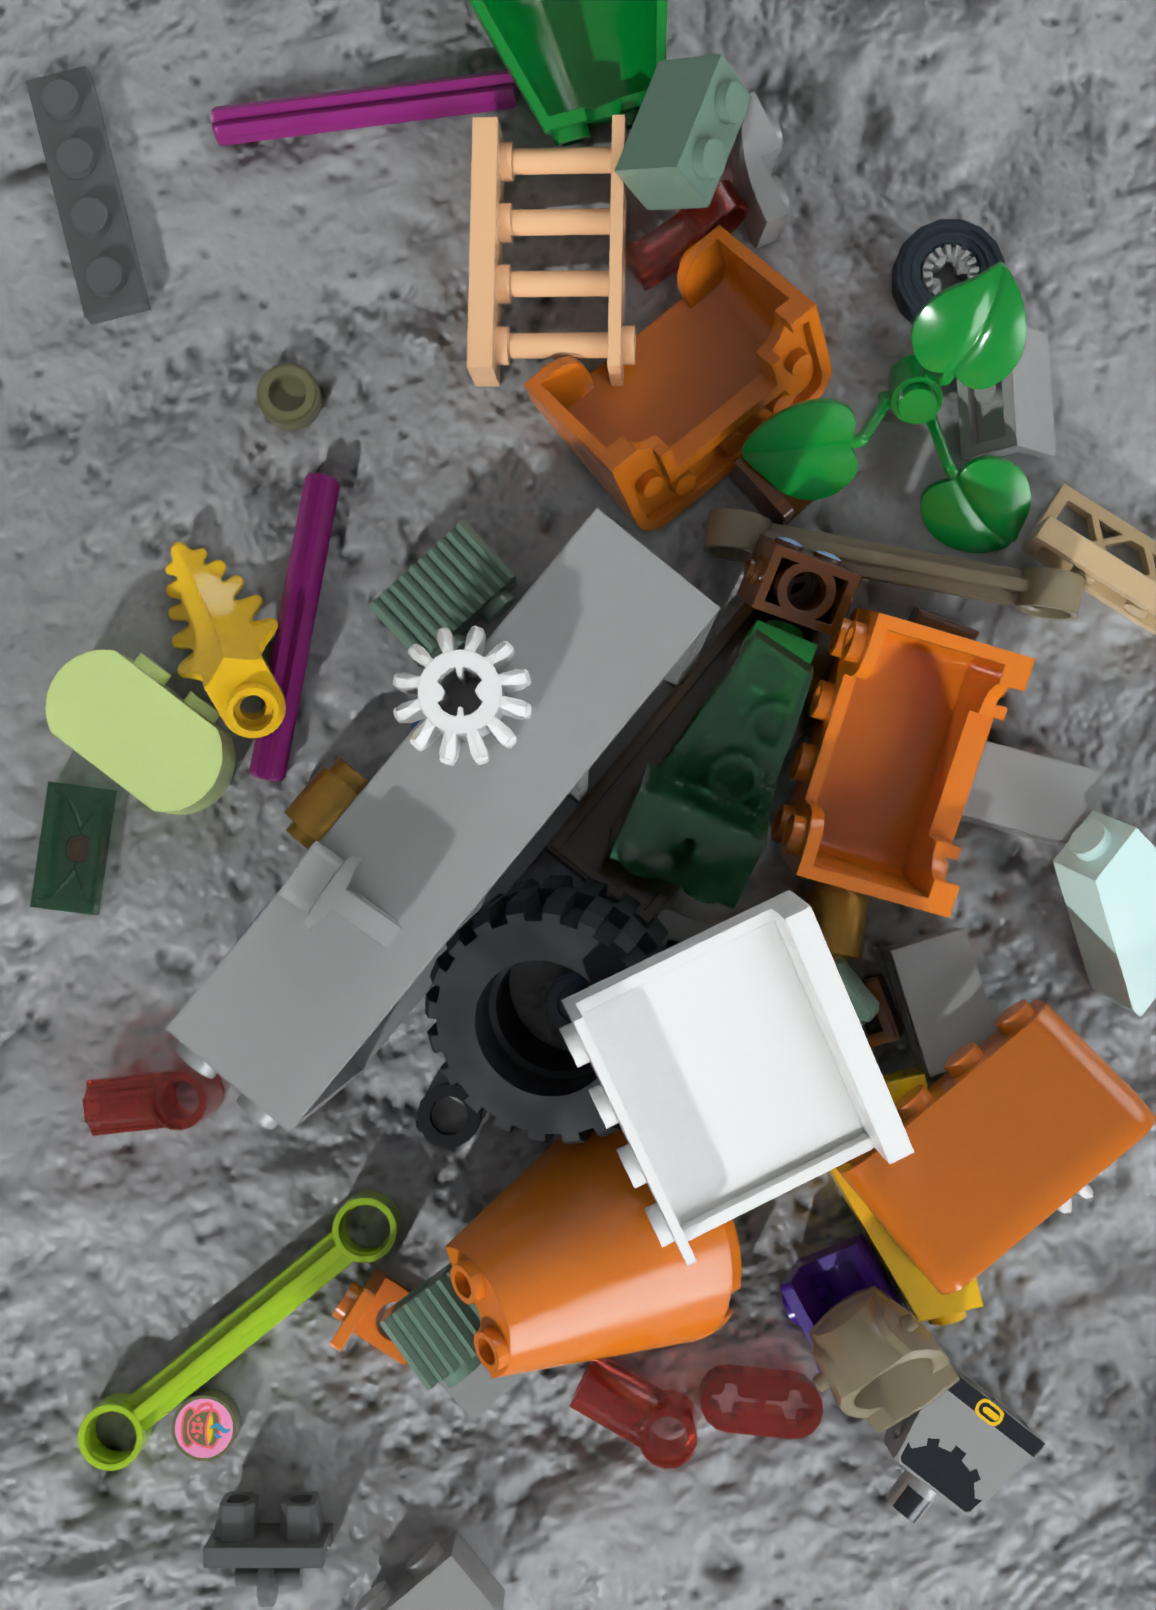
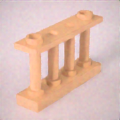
M612 115L611 147L515 148L513 141L504 142L498 117H473L467 369L475 387H500V365H510L511 359H557L566 356L576 359L607 358L611 386H623L624 365H635L636 327L635 325H625L627 185L615 172L627 141L625 115ZM611 174L610 208L513 209L512 203H504L505 182H514L515 175ZM610 235L609 270L512 271L510 264L503 265V243H513L514 236ZM513 297H609L608 332L511 333L509 326H501L502 304H511Z

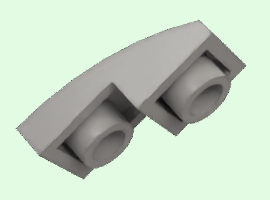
M753 91L749 93L752 98L731 149V168L738 206L755 249H758L778 239L789 214V199L781 180L775 175L771 176L783 147L782 131L775 115L769 110L764 111Z

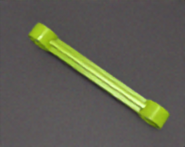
M362 1191L351 1196L337 1212L332 1230L132 1394L116 1393L102 1399L86 1415L78 1431V1445L85 1460L92 1466L105 1471H115L128 1466L148 1443L153 1426L338 1274L354 1261L370 1263L384 1257L394 1245L401 1228V1217L395 1203L388 1196L377 1191ZM361 1205H371L381 1210L387 1216L390 1224V1233L382 1245L375 1248H363L350 1240L345 1228L346 1217L350 1210ZM109 1411L125 1415L132 1422L136 1431V1444L133 1448L126 1451H115L106 1447L100 1441L96 1432V1422L99 1415Z

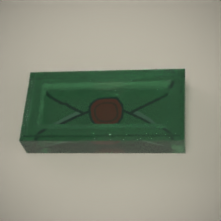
M48 781L30 907L99 915L116 790Z

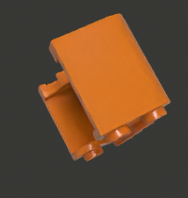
M856 608L849 619L844 618L837 637L831 636L828 653L835 656L828 681L820 680L814 690L809 708V717L816 720L809 742H800L795 751L790 768V779L796 780V784L789 805L782 803L776 812L771 829V840L779 842L781 858L797 876L950 918L960 886L946 881L945 878L948 871V861L946 858L958 861L962 848L953 841L993 719L996 718L1004 721L1008 708L998 705L997 702L1005 695L1007 689L1014 688L1025 692L1035 658L880 612Z

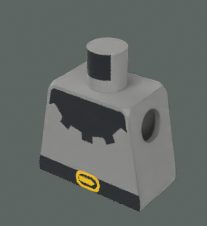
M952 1363L951 1365L960 1378L959 1381L924 1408L888 1428L884 1437V1443L893 1459L905 1469L886 1493L885 1498L899 1513L917 1524L938 1495L963 1515L969 1516L974 1514L1034 1458L1045 1445V1442L1028 1422Z

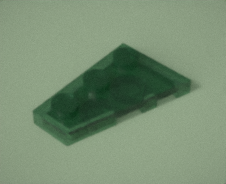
M757 629L647 779L642 793L751 864L766 814L769 811L776 790V783L813 677V666Z

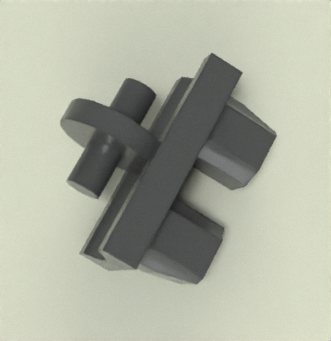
M235 1491L226 1493L219 1504L215 1529L203 1548V1568H236L235 1585L257 1586L259 1606L273 1607L277 1600L279 1586H301L303 1568H323L325 1564L327 1547H331L333 1543V1523H323L319 1493L292 1492L285 1494L281 1501V1523H259V1494Z

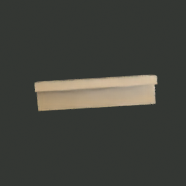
M1064 483L1058 488L1019 550L1048 568L1066 570L1081 575L1084 578L1083 590L1156 636V541ZM1064 506L1085 518L1090 540L1057 520ZM1101 529L1113 537L1103 539ZM1126 544L1137 551L1143 574L1106 551V548Z

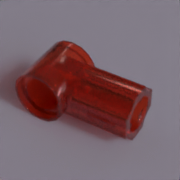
M189 1065L180 1069L92 1078L87 1081L86 1093L83 1098L85 1123L89 1125L92 1136L160 1128L184 1130L210 1118L219 1110L224 1100V1086L218 1074L213 1079L207 1078ZM180 1081L190 1083L197 1090L199 1103L195 1112L184 1109L178 1102L176 1092Z
M609 1358L590 1361L571 1398L569 1407L638 1446L644 1457L655 1466L671 1469L687 1463L694 1455L698 1437L697 1411L692 1401L681 1392L672 1389L663 1390ZM661 1417H673L684 1425L686 1431L676 1439L666 1440L655 1434L651 1425Z

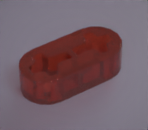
M732 1364L718 1365L706 1373L701 1380L698 1390L701 1411L706 1421L715 1429L727 1433L799 1439L813 1433L820 1425L823 1416L822 1400L815 1385L804 1374L795 1371ZM732 1383L736 1386L738 1396L755 1399V1403L737 1401L733 1403L732 1412L725 1413L721 1411L718 1400L711 1397L712 1395L722 1394L725 1384ZM798 1390L802 1401L809 1405L808 1408H798L795 1413V1419H786L782 1407L765 1404L766 1400L787 1401L789 1391Z

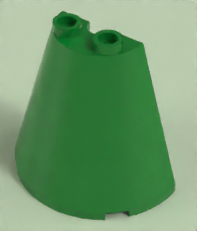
M466 0L546 135L553 136L556 148L575 145L590 139L589 129L612 123V115H625L626 130L632 129L659 61L666 60L667 0Z

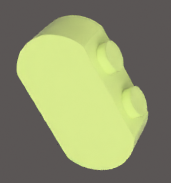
M103 649L80 654L68 661L57 672L47 692L45 710L47 723L52 734L153 811L175 815L192 814L208 808L225 793L235 772L236 751L231 735L215 723L220 717L215 707L193 691H190L185 699H183L165 685L172 675L143 653H140L135 660H132L117 651Z

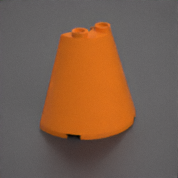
M622 1129L606 1137L598 1136L594 1130L587 1142L575 1144L563 1143L561 1135L445 1246L452 1265L450 1278L456 1294L464 1303L468 1305L474 1303L479 1312L480 1328L475 1332L473 1342L480 1362L489 1371L491 1378H498L695 1342L706 1338L719 1330L733 1314V1310L729 1307L731 1294L741 1288V1254L733 1219L688 1241L697 1262L687 1266L675 1242L665 1247L661 1246L644 1208L656 1203L647 1183L634 1188L616 1151V1149L628 1144Z

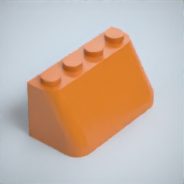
M1023 999L1010 1006L995 1020L994 1025L998 1030L979 1046L975 1042H970L958 1049L944 1063L943 1067L947 1071L945 1075L928 1089L923 1084L912 1088L895 1103L914 1153L889 1164L874 1148L836 1167L837 1171L914 1265L942 1295L953 1293L978 1277L1141 1140L1156 1121L1155 1114L1140 1096L1045 1001L1034 999L1029 1004L1026 999Z

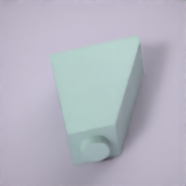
M1092 810L1084 822L1072 833L1069 841L1053 860V864L1091 988L1098 995L1141 1017L1156 998V847L1137 827Z

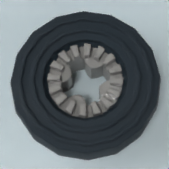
M939 219L918 228L902 244L891 270L892 295L899 312L913 325L922 307L933 296L942 291L941 280L932 276L939 274L943 265L953 267V277L965 281L982 273L998 262L1005 264V260L997 242L982 227L963 219Z

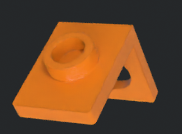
M377 1268L370 1276L364 1288L353 1281L331 1315L342 1323L329 1345L341 1352L351 1334L354 1333L400 1364L406 1365L407 1361L392 1340L380 1330L377 1316L379 1310L384 1305L398 1302L409 1294L411 1290Z

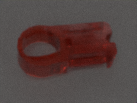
M721 180L718 182L709 208L679 209V213L635 243L631 241L625 247L626 266L642 288L647 291L679 269L680 260L685 251L718 225L731 234L747 216L748 205L729 180Z

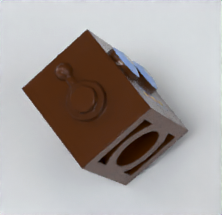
M760 534L751 558L744 564V576L737 595L752 608L837 637L845 615L852 605L853 596L862 575L841 564L842 561L831 553L825 551L811 553L803 550L804 547L793 539L787 537H776V539Z

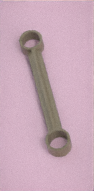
M715 508L709 511L702 549L704 552L715 557L746 562L751 558L760 534L776 539V537H787L801 544L804 547L803 550L811 553L825 551L835 555L842 561L841 564L862 575L861 578L1012 606L1020 614L1040 619L1074 620L1078 618L1084 578L1070 571L1047 567L1015 569L772 523L769 518L761 514L741 509Z

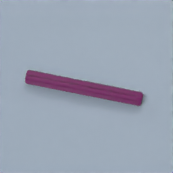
M507 69L216 106L211 110V123L213 134L218 144L224 146L513 109L517 106L518 94L517 86Z
M308 473L304 479L277 621L278 628L275 632L269 669L284 694L286 712L282 723L274 732L264 737L255 738L249 771L252 776L258 779L279 782L283 781L286 777L340 491L337 479L326 474ZM262 700L261 710L265 706L264 700Z

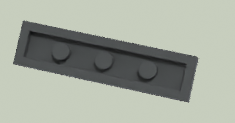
M86 66L26 81L84 317L91 325L151 310L91 73Z

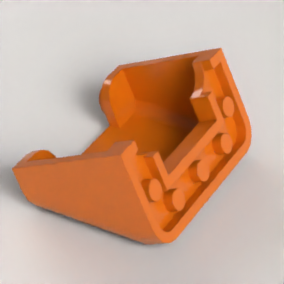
M720 225L700 241L690 246L683 254L677 273V283L682 298L636 335L635 365H624L623 386H611L607 360L589 373L580 361L569 356L557 358L547 363L538 373L523 384L535 407L617 505L644 531L660 529L728 475L734 462L742 455L743 443L761 423L798 402L820 398L827 388L832 375V365L816 303Z

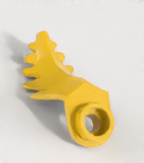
M182 541L174 542L170 547L172 561L165 566V571L167 574L177 577V579L167 584L165 590L169 597L180 599L181 603L170 607L168 615L172 621L188 622V625L175 634L171 642L174 648L192 650V653L178 665V675L183 678L203 682L205 691L224 723L232 732L246 738L267 736L280 726L286 712L284 694L262 656L266 645L278 628V622L274 618L253 621L254 616L263 604V599L260 595H252L240 600L235 599L244 586V579L240 575H233L227 580L222 581L226 571V565L222 560L217 559L205 564L207 551L204 548L191 550ZM251 695L259 696L265 702L263 709L256 713L246 712L240 704L244 698Z

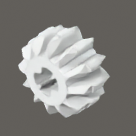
M472 626L467 634L464 650H457L456 642L450 629L443 627L436 631V640L442 654L433 659L425 648L418 644H413L408 649L409 656L423 672L421 676L405 672L396 673L393 678V685L404 693L417 695L418 698L401 703L394 708L393 713L399 723H413L426 719L414 731L410 739V743L418 751L427 749L441 734H444L439 750L440 761L443 764L449 766L455 764L459 757L461 741H468L470 754L476 764H486L489 762V752L482 737L491 732L500 744L507 748H512L517 743V738L513 731L501 722L503 715L518 720L531 717L532 708L529 703L521 699L505 696L530 685V675L527 669H514L500 673L509 664L515 653L513 646L508 641L497 644L483 657L486 644V634L483 628ZM468 678H474L480 683L477 685L475 693L481 705L476 711L467 715L460 706L458 707L457 716L445 712L452 702L445 692L448 684L455 679H459L462 685L466 687Z

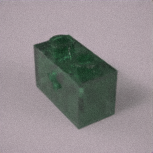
M647 763L618 827L609 857L620 861L628 871L644 878L658 877L682 887L687 895L699 902L706 904L720 903L734 909L766 846L770 815ZM686 837L693 839L690 845L682 844Z

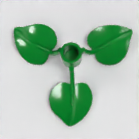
M998 262L982 273L944 289L933 296L922 307L913 322L911 330L914 355L905 356L892 366L888 375L889 391H882L878 394V404L859 433L854 435L856 428L855 415L847 404L834 399H809L789 406L761 423L743 443V458L782 493L801 500L824 499L837 494L853 480L858 468L854 448L863 447L868 443L888 409H892L896 417L903 422L909 424L925 423L927 425L942 468L948 477L926 487L920 497L921 516L928 531L944 545L967 553H989L1007 548L1017 540L1031 507L1032 495L1025 473L1010 459L994 455L976 457L967 462L959 471L951 456L937 413L940 411L943 403L941 385L946 386L950 384L954 377H956L962 384L972 389L982 390L990 388L1007 377L1016 367L1022 356L1026 341V313L1018 285L1008 267L1003 262Z

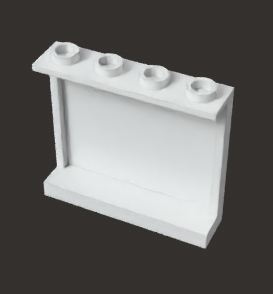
M787 890L561 1000L571 1020V1023L559 1028L577 1067L579 1068L590 1062L600 1084L588 1089L606 1129L619 1123L628 1144L616 1149L634 1188L647 1183L656 1203L644 1208L661 1246L665 1247L675 1242L687 1266L697 1262L688 1241L874 1148L889 1164L914 1153V1149L814 912L809 904L791 890Z

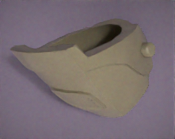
M875 1285L857 1290L841 1299L809 1331L814 1348L811 1354L821 1371L813 1378L814 1384L821 1392L830 1388L840 1409L847 1416L866 1419L877 1433L887 1430L924 1408L960 1379L945 1351L929 1330L912 1313H909Z

